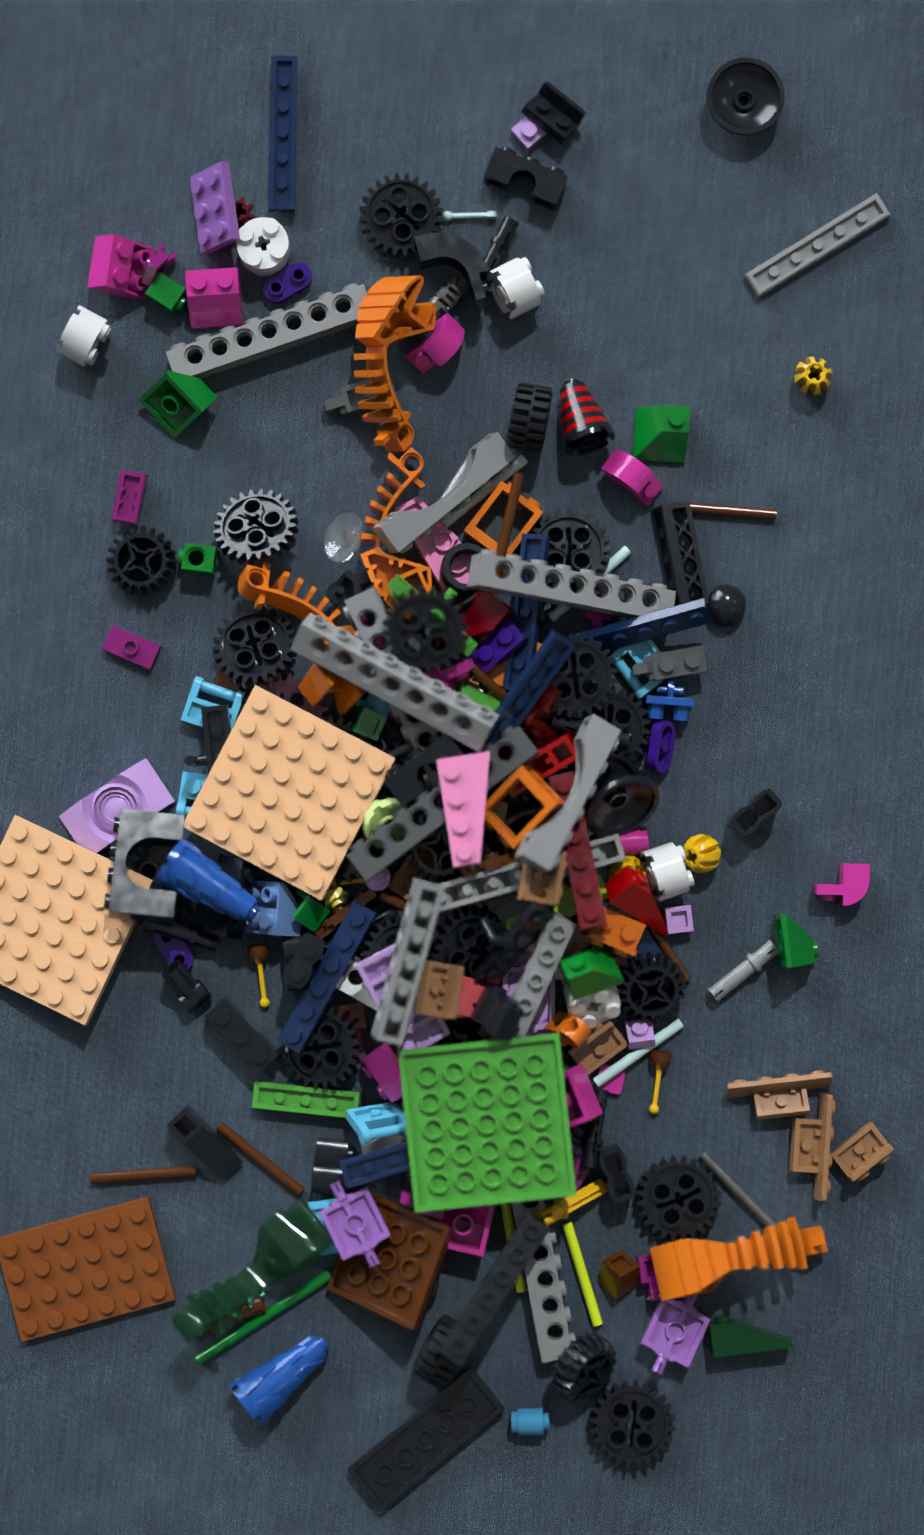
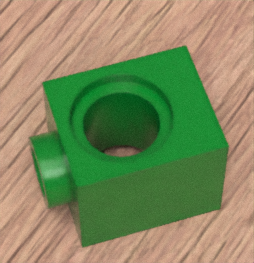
M161 272L157 274L145 292L150 301L175 316L177 311L181 312L188 303L186 289Z
M184 543V550H179L178 565H182L181 569L187 573L215 576L218 549L214 546ZM202 553L204 561L200 565H192V555Z

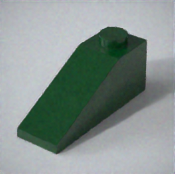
M729 1315L714 1316L713 1320L708 1324L711 1353L714 1358L793 1348V1342L789 1337L736 1318H729Z

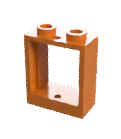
M501 481L464 530V535L484 550L496 551L498 543L477 528V526L502 492L509 497L511 482L506 484ZM522 495L519 496L518 504L533 516L508 547L506 555H514L521 545L522 533L529 534L543 516V511L540 510L542 505L531 497L527 500Z
M520 765L486 801L484 823L501 835L499 838L505 846L517 849L521 845L526 833L536 830L547 823L565 802L530 765ZM521 780L545 807L516 836L493 812V809Z

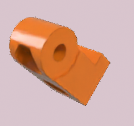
M558 1011L544 1027L549 1034L559 1033L560 1045L562 1047L570 1044L578 1048L592 1032L588 1025L580 1018L562 1011Z

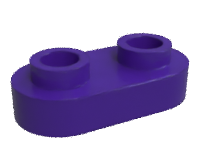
M292 264L266 280L263 288L266 298L274 304L285 302L311 285L312 272L306 264ZM296 272L304 274L301 279H296L294 275ZM274 285H280L281 290L279 292H273L272 287Z
M658 720L651 729L646 761L648 768L652 772L665 773L671 766L676 729L671 721Z
M154 933L155 944L168 965L171 962H176L175 958L180 954L185 958L183 965L187 970L193 966L194 955L185 942L172 938L169 942H165L162 935Z

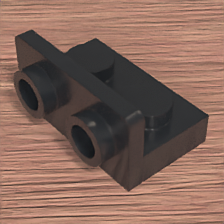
M549 81L543 83L539 92L521 111L522 114L561 145L578 129L586 115V112Z

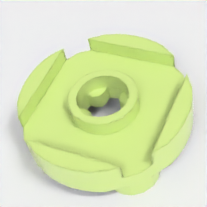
M397 798L373 801L362 822V833L367 840L373 836L371 831L383 822L385 824L390 819L392 821L395 820L392 815L404 807ZM398 826L393 829L392 837L395 841L400 840L403 836L406 837V831L403 827ZM379 842L373 844L377 848L384 849V846Z

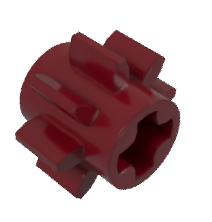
M241 197L240 201H235L236 214L240 210L244 212V214L237 218L239 228L256 217L254 214L249 213L254 209L252 203L246 205L244 197Z

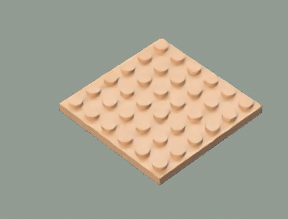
M255 685L193 803L183 827L308 894L323 900L362 826L366 812L376 799L384 784L383 781L388 776L386 771L394 765L396 758Z
M15 815L0 845V984L83 1025H88L137 921L109 918L108 909H104L105 893H111L112 885L107 883L108 868H114V861ZM126 867L128 876L135 884L146 889H152L155 883L154 880Z

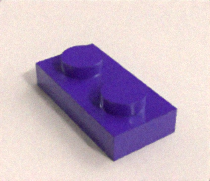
M509 619L472 651L471 655L483 671L489 674L526 643L528 639L514 621Z

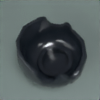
M729 584L718 585L710 592L707 608L714 624L722 627L734 626L743 618L746 609V598L738 587Z

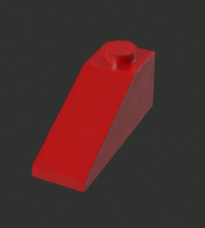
M569 731L537 750L539 753L524 765H530L542 779H545L575 761L574 739ZM512 774L502 780V782L504 783ZM520 780L509 794L513 798L528 788Z
M626 865L605 884L610 903L662 935L666 936L669 933L663 915L648 884V878L642 871H636Z

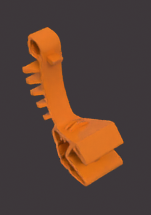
M420 275L383 277L369 289L367 296H364L359 304L360 310H358L357 322L359 324L356 325L355 338L366 346V353L354 354V360H366L367 369L355 370L354 377H369L370 384L361 385L354 389L355 393L374 394V397L362 400L357 404L359 409H378L364 414L362 419L364 422L384 423L376 432L377 437L374 439L375 446H383L386 451L404 452L414 439V431L408 421L412 414L401 409L391 385L387 364V347L392 343L403 340L405 337L427 332L435 328L437 304L435 302L415 303L424 284V278Z
M412 447L399 460L391 452L387 457L388 461L407 480L401 485L390 472L388 473L385 481L390 488L396 490L394 495L379 485L376 490L377 497L389 503L385 508L371 500L369 509L371 512L382 515L381 520L392 512L397 502L413 484L420 490L426 488V485L419 479L424 471L423 458ZM413 459L418 461L420 465L417 470L409 471L405 468L407 461ZM366 516L364 525L367 528H372L380 521ZM361 533L360 541L362 543H376V548L362 553L360 556L372 586H376L387 609H394L391 602L395 598L390 594L391 589L387 585L397 574L418 592L419 588L424 586L426 593H429L432 588L430 567L406 560L407 557L404 556L398 558V554L395 553L389 555L381 549V540L377 535ZM411 611L405 612L406 620L413 623V613Z
M265 561L259 567L247 564L240 574L238 591L243 598L255 601L254 609H261L266 604L295 615L303 621L312 613L325 618L332 625H334V622L342 613L338 608L329 617L321 612L330 601L327 597H324L317 607L309 604L308 602L317 590L313 585L302 599L296 597L304 581L300 577L296 579L287 592H283L290 572L284 571L272 588H268L270 570H268L269 564ZM352 625L338 627L349 631L351 635L356 637ZM315 662L298 686L301 693L313 707L320 702L326 693L333 692L337 711L340 715L347 714L366 692L365 689Z
M795 1217L788 1218L787 1222H778L775 1229L773 1225L766 1226L762 1237L760 1231H754L751 1233L750 1239L745 1240L744 1236L738 1237L737 1241L732 1243L704 1239H681L650 1248L662 1302L712 1292L728 1275L738 1269L749 1270L753 1266H757L762 1270L768 1268V1263L775 1269L784 1268L783 1264L788 1269L796 1267L800 1270L807 1269L806 1257L828 1252L822 1225L799 1230Z

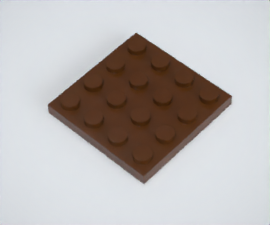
M369 1190L391 1235L380 1241L373 1248L380 1263L376 1265L372 1256H370L375 1265L370 1268L364 1254H355L345 1260H342L338 1254L326 1289L411 1330H418L454 1228L426 1215L417 1214L414 1210Z

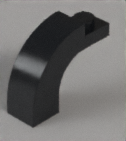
M428 233L414 237L413 247L420 270L438 265L455 268L464 276L468 284L474 308L485 306L489 290L484 279L488 278L489 269L483 256L472 244L448 233Z

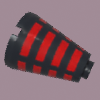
M570 379L564 382L560 388V404L565 452L573 455L572 451L577 450L579 455H583L607 446V439L611 438L613 441L615 438L614 430L585 383L578 381V379Z

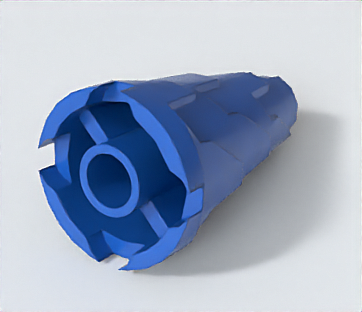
M182 839L177 843L166 858L168 859L166 866L162 865L156 877L155 883L161 888L175 891L176 894L196 904H203L221 914H227L238 920L246 922L249 919L252 921L260 909L257 906L258 901L255 900L254 896L242 888L239 882L221 870L220 865L203 854L187 839Z
M314 1335L312 1337L309 1336L285 1353L277 1355L264 1365L251 1370L240 1379H235L229 1384L231 1390L239 1387L234 1392L235 1396L253 1420H257L259 1417L262 1418L257 1422L258 1426L262 1428L303 1384L305 1379L327 1359L328 1354L326 1351L329 1349V1346L321 1336L315 1338Z

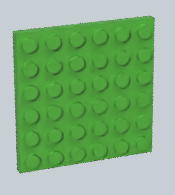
M559 1033L514 1037L510 1041L495 1039L398 1050L415 1212L577 1196Z

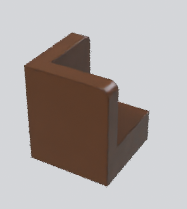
M621 1250L603 1260L599 1284L617 1299L635 1288L640 1266Z

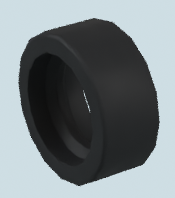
M460 543L447 552L440 567L441 578L447 588H452L457 594L470 595L480 591L479 589L467 587L468 584L458 582L451 573V564L455 557L461 554L475 555L481 553L483 549L480 546L472 543Z

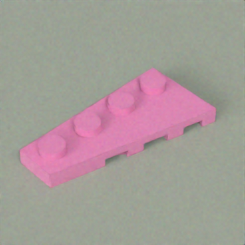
M416 496L396 507L394 511H417L428 506ZM438 520L432 526L433 530L423 538L418 536L412 542L427 567L431 568V574L441 591H447L449 588L446 587L441 578L440 567L447 552L461 542L452 531ZM461 554L452 561L451 573L454 579L460 583L468 584L472 555Z
M490 751L437 760L453 867L480 863Z

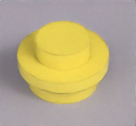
M336 887L326 893L324 905L326 908L336 910L347 903L346 899L349 897L347 891H343L342 887Z

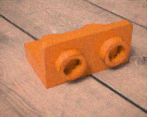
M604 907L608 931L586 935L589 937L588 942L602 948L604 944L613 947L612 952L627 958L628 954L636 956V947L646 924Z

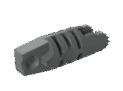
M458 270L444 282V286H441L439 288L440 291L434 294L435 297H432L428 302H435L437 304L436 321L449 313V310L454 308V304H457L459 298L461 299L468 290V284Z

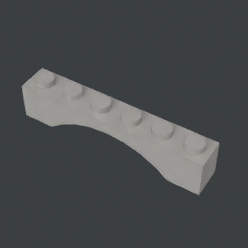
M498 432L488 434L469 449L467 462L460 478L443 498L431 506L417 511L391 512L372 527L373 531L389 553H405L413 547V540L418 536L423 538L433 530L432 525L438 520L443 522L453 514L451 510L455 506H462L472 499L471 493L476 489L480 491L492 482L490 480L492 476L496 473L500 475L511 467L509 463L516 457Z
M594 714L584 719L573 740L576 754V771L569 796L550 821L538 829L526 833L514 856L515 858L541 873L555 869L561 858L559 852L562 846L568 844L573 834L571 829L574 823H577L584 813V808L582 807L586 799H590L596 789L594 783L597 777L601 776L607 768L608 763L606 759L609 753H613L619 744L617 737L621 730Z

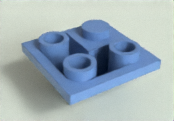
M256 880L255 885L252 887V896L258 901L257 906L260 909L252 921L247 919L244 932L300 937L301 923L293 918V914L299 905L285 883Z

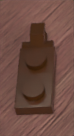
M518 848L507 849L508 854L499 856L498 852L483 855V861L481 860L480 863L459 866L461 876L467 877L519 862L520 860L514 857Z
M372 889L360 891L354 897L355 900H353L371 910L382 903L378 900L379 895ZM353 901L348 905L338 907L333 912V916L329 919H324L315 932L317 937L327 940L334 935Z

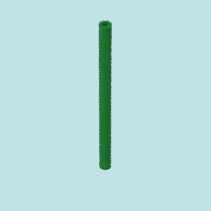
M326 1270L268 1308L265 1313L257 1315L196 1355L197 1363L202 1365L329 1282L331 1272Z

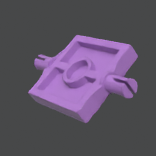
M340 1180L335 1183L339 1192L334 1183L329 1185L337 1200L331 1206L319 1211V1214L341 1259L345 1260L355 1254H364L371 1268L375 1265L370 1256H372L376 1265L380 1263L373 1248L380 1241L391 1235L368 1188L366 1187L353 1194H346Z
M697 1295L686 1297L683 1302L673 1299L663 1302L659 1300L639 1343L652 1350L658 1356L651 1370L652 1372L662 1375L667 1361L689 1368L711 1320L698 1313L692 1307Z

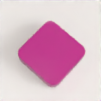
M605 1064L601 1065L598 1070V1075L610 1066ZM625 1070L598 1089H604L613 1094H620Z

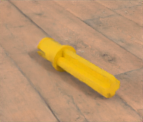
M597 1179L576 1191L577 1196H568L562 1200L556 1199L553 1205L537 1212L536 1219L540 1221L545 1218L541 1223L548 1227V1225L561 1218H568L569 1214L605 1194L607 1192L606 1183L601 1179Z

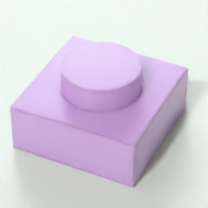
M526 116L511 129L513 136L527 151L547 135L545 131Z
M691 905L663 908L668 934L694 931Z
M649 1019L625 1022L629 1049L655 1046L653 1025Z

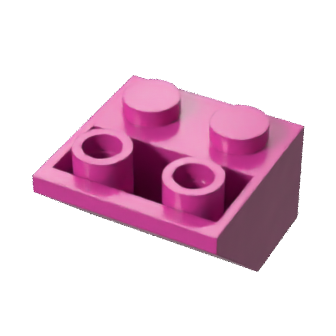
M116 234L96 236L87 288L108 295L147 300L145 292L149 287L141 282L145 272L142 268L149 257L154 258L155 249Z

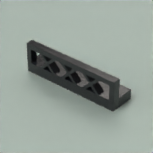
M690 501L660 505L652 509L651 515L664 582L668 590L676 591L674 606L692 602L688 594L691 584L698 589L700 599L704 598L706 605L709 604ZM683 509L685 520L681 525L674 520L672 510ZM681 533L689 539L690 545L687 550L679 546L678 538ZM686 559L694 565L695 571L691 576L683 568V563Z

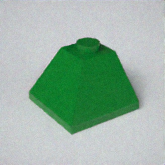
M167 371L138 401L175 438L217 396L200 378Z
M660 405L636 408L633 457L639 461L684 464L689 434L690 407Z
M774 914L778 951L780 952V966L792 968L814 964V957H818L817 942H812V937L786 914Z
M604 944L603 948L597 946L560 959L558 964L573 1000L624 983V979L606 944Z

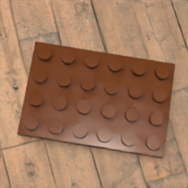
M149 1196L0 1236V1262L21 1342L176 1299Z

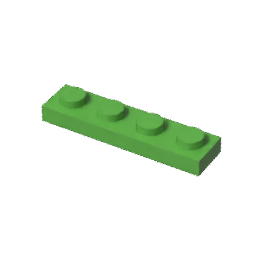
M255 1081L252 1108L346 1118V1110L359 1107L360 1092L330 1088L314 1089L312 1086L305 1087L302 1085Z

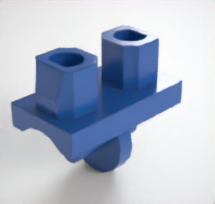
M668 679L667 686L657 685V693L666 694V697L651 695L645 697L644 705H648V719L663 720L665 706L674 707L673 721L687 722L690 708L694 707V699L673 697V694L683 695V687H674V679Z

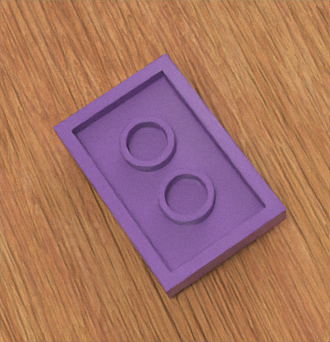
M220 161L190 177L200 253L210 254L240 239L229 162Z

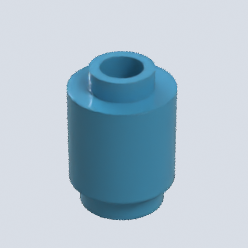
M518 1408V1411H511L512 1433H518L519 1436L544 1435L545 1430H549V1413H544V1408Z

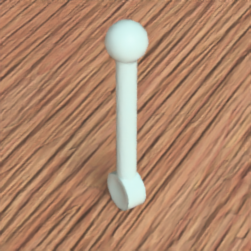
M445 211L442 217L445 221L459 218L495 219L497 218V212L451 213L450 211Z

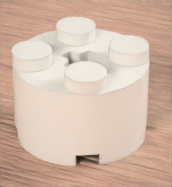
M260 217L248 221L239 229L240 239L236 241L237 251L244 267L262 277L273 276L282 271L291 254L288 235L283 226L273 218ZM261 244H266L267 250L262 251Z
M525 257L522 259L515 258L488 273V281L493 279L495 285L490 288L503 313L510 312L508 317L510 319H514L541 304L540 296L544 295V289L538 280H534L531 274L532 267Z
M79 305L77 310L80 314L73 313L60 338L63 341V347L57 346L56 352L83 367L87 364L93 366L99 354L96 348L100 341L105 343L111 329L108 325V320Z
M669 842L640 853V857H645V862L642 863L647 872L651 891L655 890L658 896H655L657 902L689 892L690 886L694 885L692 873L690 870L686 871L683 862L686 860V855L681 845L675 846L674 843Z
M567 984L563 985L562 990L569 1015L580 1018L590 1029L596 1027L598 1022L605 1023L619 1016L621 1002L616 986L573 1000Z

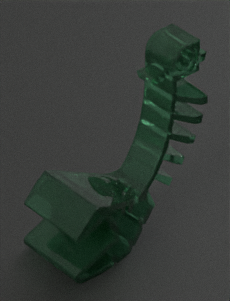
M302 1198L298 1199L286 1212L281 1208L260 1226L256 1253L252 1263L235 1276H229L224 1284L219 1282L213 1284L211 1287L213 1290L204 1288L198 1294L190 1293L186 1297L190 1303L183 1307L170 1322L187 1342L201 1335L208 1327L218 1337L223 1336L225 1333L224 1326L228 1330L234 1324L232 1314L237 1320L243 1317L241 1304L244 1303L250 1309L254 1305L252 1296L256 1293L260 1297L264 1295V1287L310 1267L333 1242L327 1228Z

